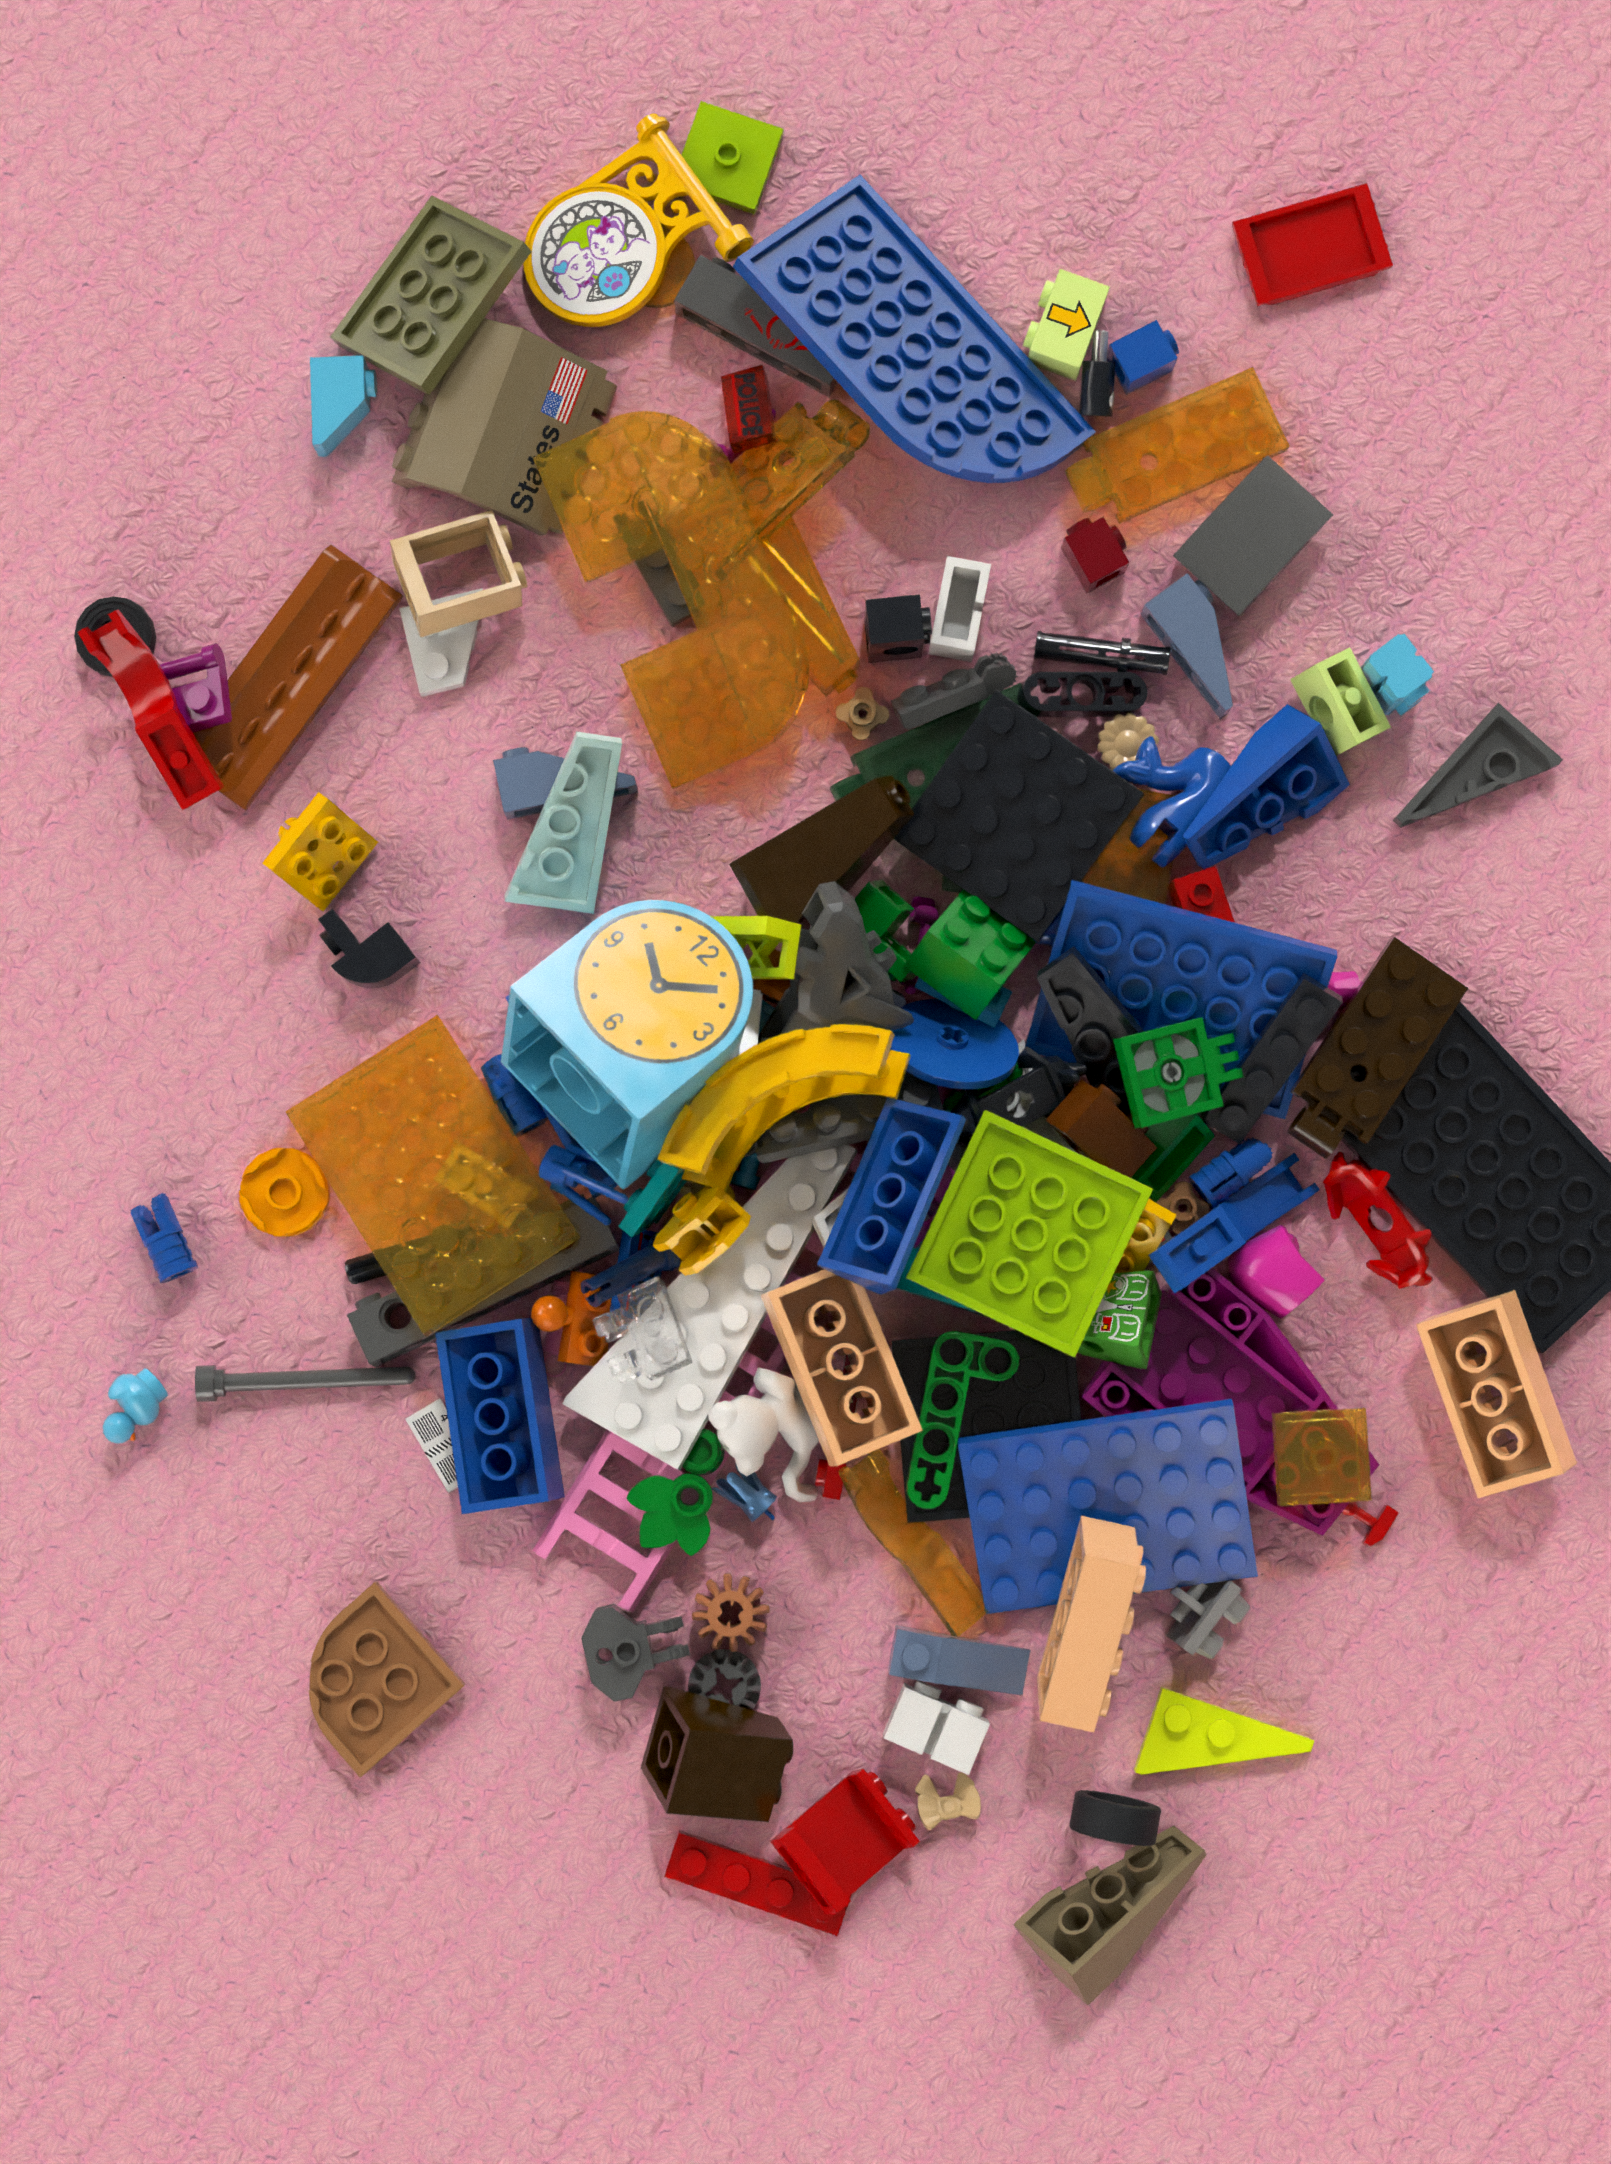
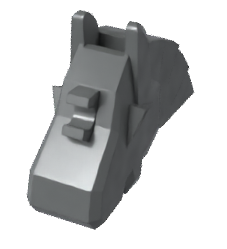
M836 882L819 884L802 912L811 927L809 930L801 928L794 980L790 979V987L785 991L758 1035V1044L772 1037L798 1029L806 1031L831 1027V1025L849 1024L896 1030L911 1025L914 1022L912 1014L901 1008L906 1004L904 995L891 988L887 972L897 960L894 951L888 947L884 952L876 954L873 949L882 942L874 930L866 934L863 919L854 897Z

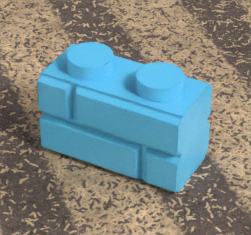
M1405 634L1395 636L1371 654L1361 666L1385 715H1390L1395 710L1400 716L1404 715L1430 692L1426 683L1432 678L1434 671L1422 655H1415L1417 649Z

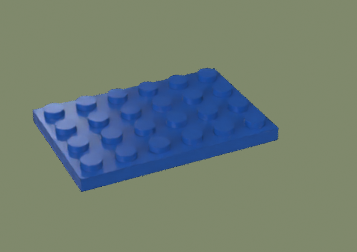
M1071 880L1048 964L1075 946L1144 1031L1202 1017L1207 1039L1233 1033L1235 1042L1230 1045L1219 1046L1221 1054L1238 1051L1239 1060L1224 1063L1226 1072L1237 1067L1303 973L1328 987L1338 953L1337 949ZM1041 988L1025 1041V1047L1031 1048L1042 1056L1057 1055L1065 1062L1077 1063L1071 1051L1072 1045L1064 1029L1060 1028ZM1306 1054L1262 1114L1286 1119L1293 1097L1291 1088L1299 1078ZM1224 1083L1219 1084L1220 1089L1222 1088Z
M1232 1399L958 1438L961 1467L986 1614L1057 1604L1081 1516L1135 1527L1137 1545L1143 1546L1141 1565L1146 1566L1145 1581L1141 1593L1171 1589L1176 1586L1186 1587L1201 1583L1208 1584L1258 1577Z

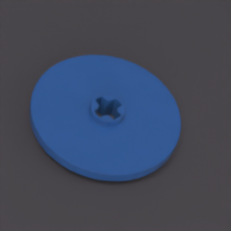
M939 999L915 1001L901 1007L912 1014L914 1022L904 1028L890 1030L895 1035L890 1050L911 1055L906 1071L921 1080L947 1088L980 1089L998 1084L1012 1074L1019 1056L1017 1040L1003 1022L998 1020L994 1028L978 1019H973L962 1011L953 1009Z

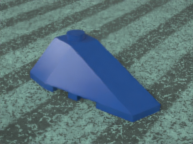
M1287 704L1253 734L1182 836L1200 868L1203 870L1247 849L1252 839L1264 833L1273 836L1283 831V824L1298 816L1307 819L1317 814L1350 785L1321 723Z

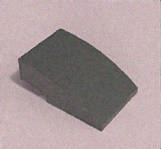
M1267 455L1221 502L1173 556L1238 616H1241L1331 519L1333 514Z

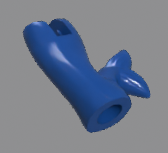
M1153 736L1147 737L1138 748L1136 759L1121 763L1113 769V772L1132 784L1146 785L1159 791L1183 790V792L1147 809L1134 824L1129 840L1139 849L1159 828L1168 837L1160 845L1152 861L1160 867L1170 864L1188 847L1182 836L1230 769L1231 765L1218 752L1209 748L1199 747L1175 765L1164 766L1162 765Z

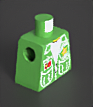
M1154 1271L1113 1274L1078 1350L1080 1354L1139 1369H1147L1162 1297Z

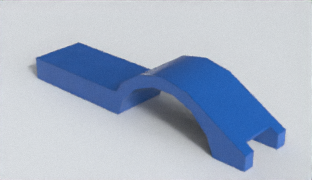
M1295 1153L1245 1185L1235 1194H1232L1209 1213L1148 1255L1174 1293L1189 1285L1246 1244V1241L1320 1190L1316 1183L1303 1189L1290 1171L1289 1167L1299 1161Z

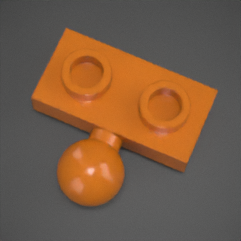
M571 1271L566 1305L558 1297L548 1295L539 1298L532 1307V1321L540 1330L553 1332L563 1326L557 1361L595 1366L608 1352L613 1317H609L612 1298L595 1308L585 1298L599 1291L600 1287L594 1291L590 1290L585 1294H582L581 1282L585 1279H590L595 1274Z

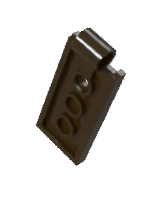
M1396 937L1391 938L1291 1088L1292 1094L1301 1097L1308 1104L1297 1114L1287 1133L1324 1159L1328 1158L1336 1149L1346 1130L1356 1135L1357 1139L1364 1144L1368 1143L1461 1001L1468 987ZM1354 1065H1359L1365 1070L1366 1075L1362 1082H1356L1351 1078L1350 1071Z

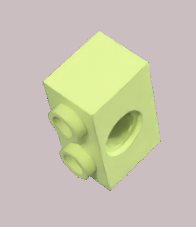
M1350 647L1290 679L1309 717L1321 723L1336 756L1391 728Z

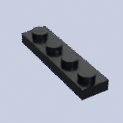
M1303 973L1236 1068H1242L1244 1077L1224 1083L1220 1089L1224 1106L1204 1111L1202 1114L1203 1122L1238 1144H1241L1343 1003L1342 996Z

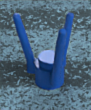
M569 1143L566 1149L555 1144L552 1145L541 1162L539 1177L551 1182V1190L566 1196L604 1225H610V1217L570 1187L575 1188L578 1184H581L622 1204L628 1203V1196L584 1175L586 1163L580 1161V1159L595 1160L583 1148Z

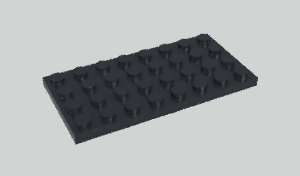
M1459 1002L1369 1142L1364 1144L1349 1130H1346L1342 1141L1369 1170L1386 1171L1391 1175L1385 1188L1424 1230L1430 1229L1431 1237L1487 1298L1513 1290L1516 1291L1538 1353H1544L1611 1291V1162L1472 1013ZM1354 1065L1350 1071L1351 1078L1354 1081L1362 1082L1365 1079V1070L1361 1066Z

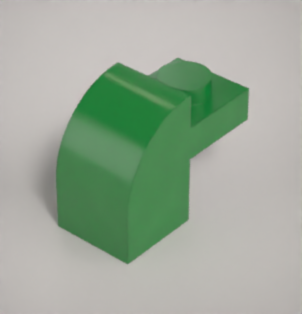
M883 880L869 881L855 897V901L861 913L866 934L874 930L882 942L873 951L876 954H880L890 947L897 958L887 972L890 980L896 981L898 979L900 982L912 980L916 975L904 966L911 953L893 935L915 909Z

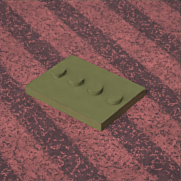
M431 195L330 337L339 347L356 356L363 355L365 361L430 395L532 251L523 241Z

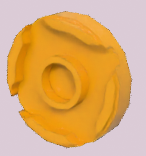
M273 1148L259 1154L245 1168L241 1178L239 1202L246 1218L258 1230L276 1237H295L311 1230L323 1218L330 1201V1183L323 1167L311 1155L294 1148Z

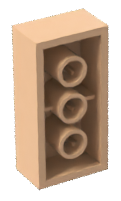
M824 1269L760 1295L829 1466H839L923 1431L864 1287ZM818 1308H820L822 1313L830 1312L833 1317V1322L827 1324L830 1329L828 1332L825 1331L823 1326L817 1327L814 1323V1317L818 1316L816 1313ZM836 1350L840 1356L848 1355L850 1359V1365L845 1366L847 1371L845 1375H843L841 1370H834L831 1360L835 1359L833 1354ZM853 1394L857 1399L865 1398L868 1407L862 1409L863 1417H860L858 1413H851L849 1409V1403L853 1402L851 1399Z
M1515 1290L1431 1316L1416 1324L1478 1498L1564 1474L1577 1464ZM1478 1344L1484 1346L1487 1355L1485 1353L1478 1354L1475 1346ZM1493 1387L1499 1389L1503 1398L1501 1396L1493 1397L1491 1389ZM1510 1430L1512 1433H1515L1518 1442L1516 1439L1509 1440L1506 1432Z
M1086 1516L1080 1517L1037 1675L1040 1721L1094 1733L1098 1717L1107 1716L1111 1701V1690L1107 1689L1110 1675L1118 1676L1123 1649L1118 1648L1122 1634H1130L1134 1619V1608L1130 1607L1133 1593H1141L1146 1575V1566L1141 1565L1143 1546L1137 1545L1135 1527Z

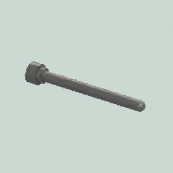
M216 1365L196 1366L195 1394L197 1402L217 1401V1397L226 1396V1392L408 1385L415 1380L416 1374L411 1367L226 1374L225 1369H217Z

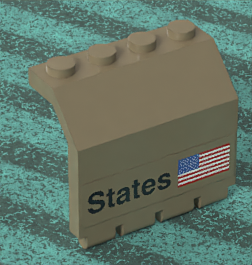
M484 318L430 395L425 393L422 402L417 403L413 408L408 420V427L412 429L406 444L403 443L394 456L392 467L396 471L391 482L406 489L425 486L456 495L487 511L492 510L494 514L538 535H546L548 530L562 534L573 504L560 498L561 494L576 497L588 463L577 458L576 454L579 453L591 457L603 426V422L592 417L591 414L594 412L601 416L607 415L617 386L605 379L607 370L524 328Z

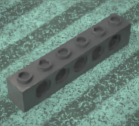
M592 1196L587 1199L602 1211L596 1198ZM569 1199L559 1206L561 1212L546 1219L543 1214L531 1217L519 1224L521 1231L505 1239L503 1234L494 1235L478 1244L480 1251L463 1258L461 1253L450 1256L437 1264L438 1271L422 1278L421 1273L404 1278L396 1283L398 1290L384 1297H381L380 1293H375L355 1303L357 1310L347 1314V1317L368 1363L377 1368L435 1340L436 1332L458 1329L554 1281L570 1275L571 1271L576 1272L619 1251L620 1247L610 1226L604 1225ZM564 1227L574 1229L576 1240L573 1246L566 1250L556 1249L553 1244L555 1233ZM522 1247L532 1248L535 1252L533 1264L524 1270L514 1268L512 1262L514 1253ZM480 1267H491L494 1272L492 1284L482 1290L475 1289L472 1285L473 1273ZM441 1286L450 1287L453 1293L451 1303L444 1309H434L431 1304L432 1293ZM399 1306H408L411 1310L410 1323L402 1329H394L390 1322L392 1312Z

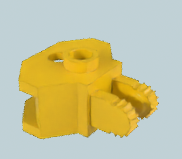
M705 1186L695 1195L691 1192L685 1194L672 1209L674 1216L657 1234L653 1247L659 1252L669 1249L682 1260L679 1271L685 1276L696 1274L731 1247L748 1227L751 1215L734 1200L735 1194L731 1186H728L726 1192L720 1186L712 1188Z

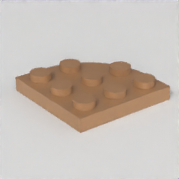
M376 1581L344 1608L329 1623L319 1638L311 1659L309 1699L314 1717L322 1733L361 1778L466 1684Z

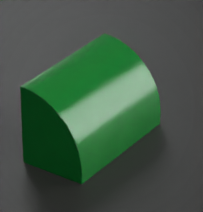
M1197 1113L1147 1126L1149 1130L1145 1136L1157 1148L1134 1173L1131 1179L1152 1188L1153 1190L1149 1198L1155 1203L1215 1137Z

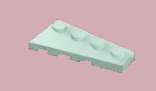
M576 731L504 895L505 902L594 914L622 748L621 738Z

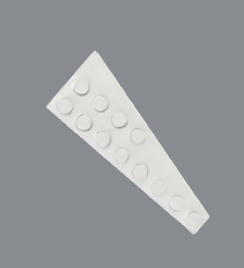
M849 1145L788 1158L742 1207L751 1215L748 1227L731 1247L700 1272L687 1276L681 1273L571 1390L562 1404L675 1469L681 1470L709 1420L708 1412L719 1402L768 1314L760 1295L784 1285L815 1230L812 1224L813 1218L829 1205L858 1151Z

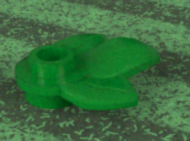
M688 1473L672 1480L660 1475H654L637 1483L628 1493L627 1501L634 1507L646 1511L642 1517L639 1533L640 1544L643 1548L663 1547L677 1540L681 1548L689 1556H693L707 1542L711 1528L706 1513L711 1507L713 1494L709 1483L703 1477ZM687 1488H693L699 1494L697 1501L693 1504H686L681 1499V1493Z

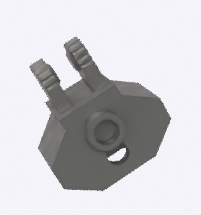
M616 1604L596 1608L581 1637L591 1683L614 1702L633 1698L646 1670L654 1669L657 1663L690 1655L687 1644H676L653 1652L650 1635L662 1632L664 1634L684 1627L682 1616L647 1623L646 1620L637 1622ZM608 1648L611 1650L613 1658L609 1661L602 1660L599 1657V1649Z

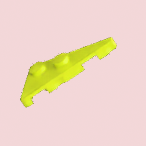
M1161 1687L1133 1771L1144 1775L1311 1752L1314 1740Z

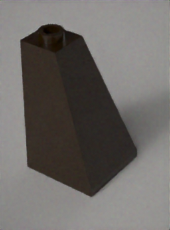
M893 775L874 778L730 863L732 871L757 915L770 916L801 925V928L809 930L811 925L802 912L818 885L836 882L849 892L914 816V812L909 805L911 802L910 795L905 786L900 781L895 780Z

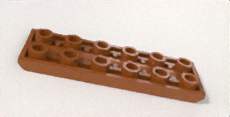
M329 545L322 551L229 677L228 689L232 721L193 732L224 785L219 792L245 811L403 598L401 593L370 573L333 545Z

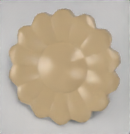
M1128 713L1125 716L1117 714L1114 716L1113 721H1107L1104 724V730L1098 734L1100 743L1097 745V749L1102 753V762L1109 764L1110 769L1113 771L1115 767L1123 762L1134 761L1138 748L1147 737L1153 736L1156 745L1159 743L1158 736L1154 734L1155 727L1152 724H1147L1146 718L1143 716L1136 717L1133 713Z

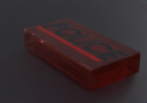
M763 364L721 376L729 444L733 453L777 442L768 377Z

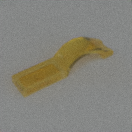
M880 1449L868 1453L866 1457L851 1469L849 1466L841 1468L838 1473L861 1519L878 1542L901 1563L952 1636L959 1637L989 1612L984 1607L982 1593L941 1535L924 1522L907 1523L905 1500L891 1478L889 1471L890 1463Z

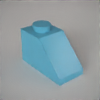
M363 355L310 358L312 445L319 457L329 456L370 412V397H377L376 371L369 370Z

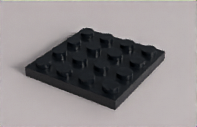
M996 690L912 808L914 816L896 835L894 840L968 893L979 897L989 908L1031 938L1040 942L1063 910L1071 880L1084 881L1145 794Z
M1016 1330L973 1334L1010 1343L1019 1355V1366L1016 1373L1004 1381H991L970 1376L959 1438L1081 1420L1076 1357H1071ZM938 1337L891 1341L893 1359L917 1418L919 1416L931 1348ZM948 1339L941 1345L940 1356L946 1364L956 1365L964 1359L965 1348L959 1340ZM1000 1347L990 1349L985 1357L986 1367L994 1374L1003 1373L1010 1364L1008 1353ZM940 1384L933 1389L931 1400L937 1409L948 1410L954 1406L957 1394L951 1385ZM932 1429L924 1435L923 1447L928 1454L939 1455L947 1449L948 1437L943 1430ZM915 1434L901 1439L907 1523L970 1518L958 1443L946 1499L940 1506L933 1509H923L916 1506L909 1499L906 1492V1480ZM920 1457L917 1467H927L926 1476L923 1482H915L914 1489L921 1492L922 1500H928L930 1493H938L940 1489L932 1480L934 1468L943 1472L945 1462L931 1463Z

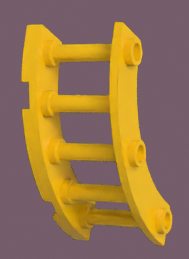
M837 1024L831 1025V1027L806 1031L798 1029L772 1037L731 1059L704 1082L707 1085L694 1097L689 1106L686 1104L678 1114L665 1138L657 1159L661 1163L685 1169L682 1176L683 1180L710 1188L720 1186L726 1192L734 1172L751 1146L765 1131L793 1111L813 1102L842 1095L867 1094L897 1099L911 1055L890 1050L895 1036L894 1033L890 1030L871 1026Z

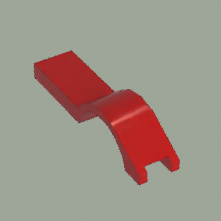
M119 609L108 614L112 620L111 622L93 632L88 627H85L77 633L89 653L95 656L107 668L123 692L132 711L136 733L183 811L219 791L224 785L181 714L171 685L160 664Z

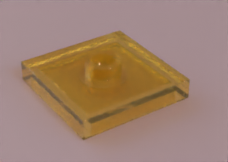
M1366 1408L1272 1413L1277 1505L1293 1506L1372 1501Z

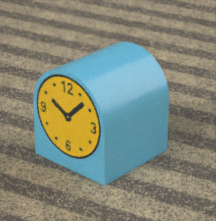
M665 900L637 901L616 907L595 919L510 986L501 1063L624 1190L649 1170L657 1160L665 1138L678 1114L686 1104L689 1106L694 1097L707 1085L704 1082L728 1061L738 1055L753 998V981L747 958L736 939L724 926L696 908Z

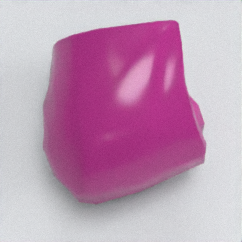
M1282 1225L1248 1241L1234 1251L1227 1260L1229 1276L1233 1285L1258 1306L1279 1319L1297 1308L1325 1281L1299 1253L1297 1238L1293 1234L1288 1233L1286 1227Z

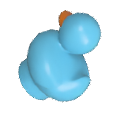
M144 1368L137 1375L122 1374L110 1386L108 1390L109 1398L112 1400L116 1399L124 1412L112 1413L104 1420L102 1427L104 1436L110 1442L116 1444L124 1443L128 1440L134 1442L136 1440L134 1433L135 1425H149L158 1417L159 1403L168 1396V1393L160 1381L148 1369Z

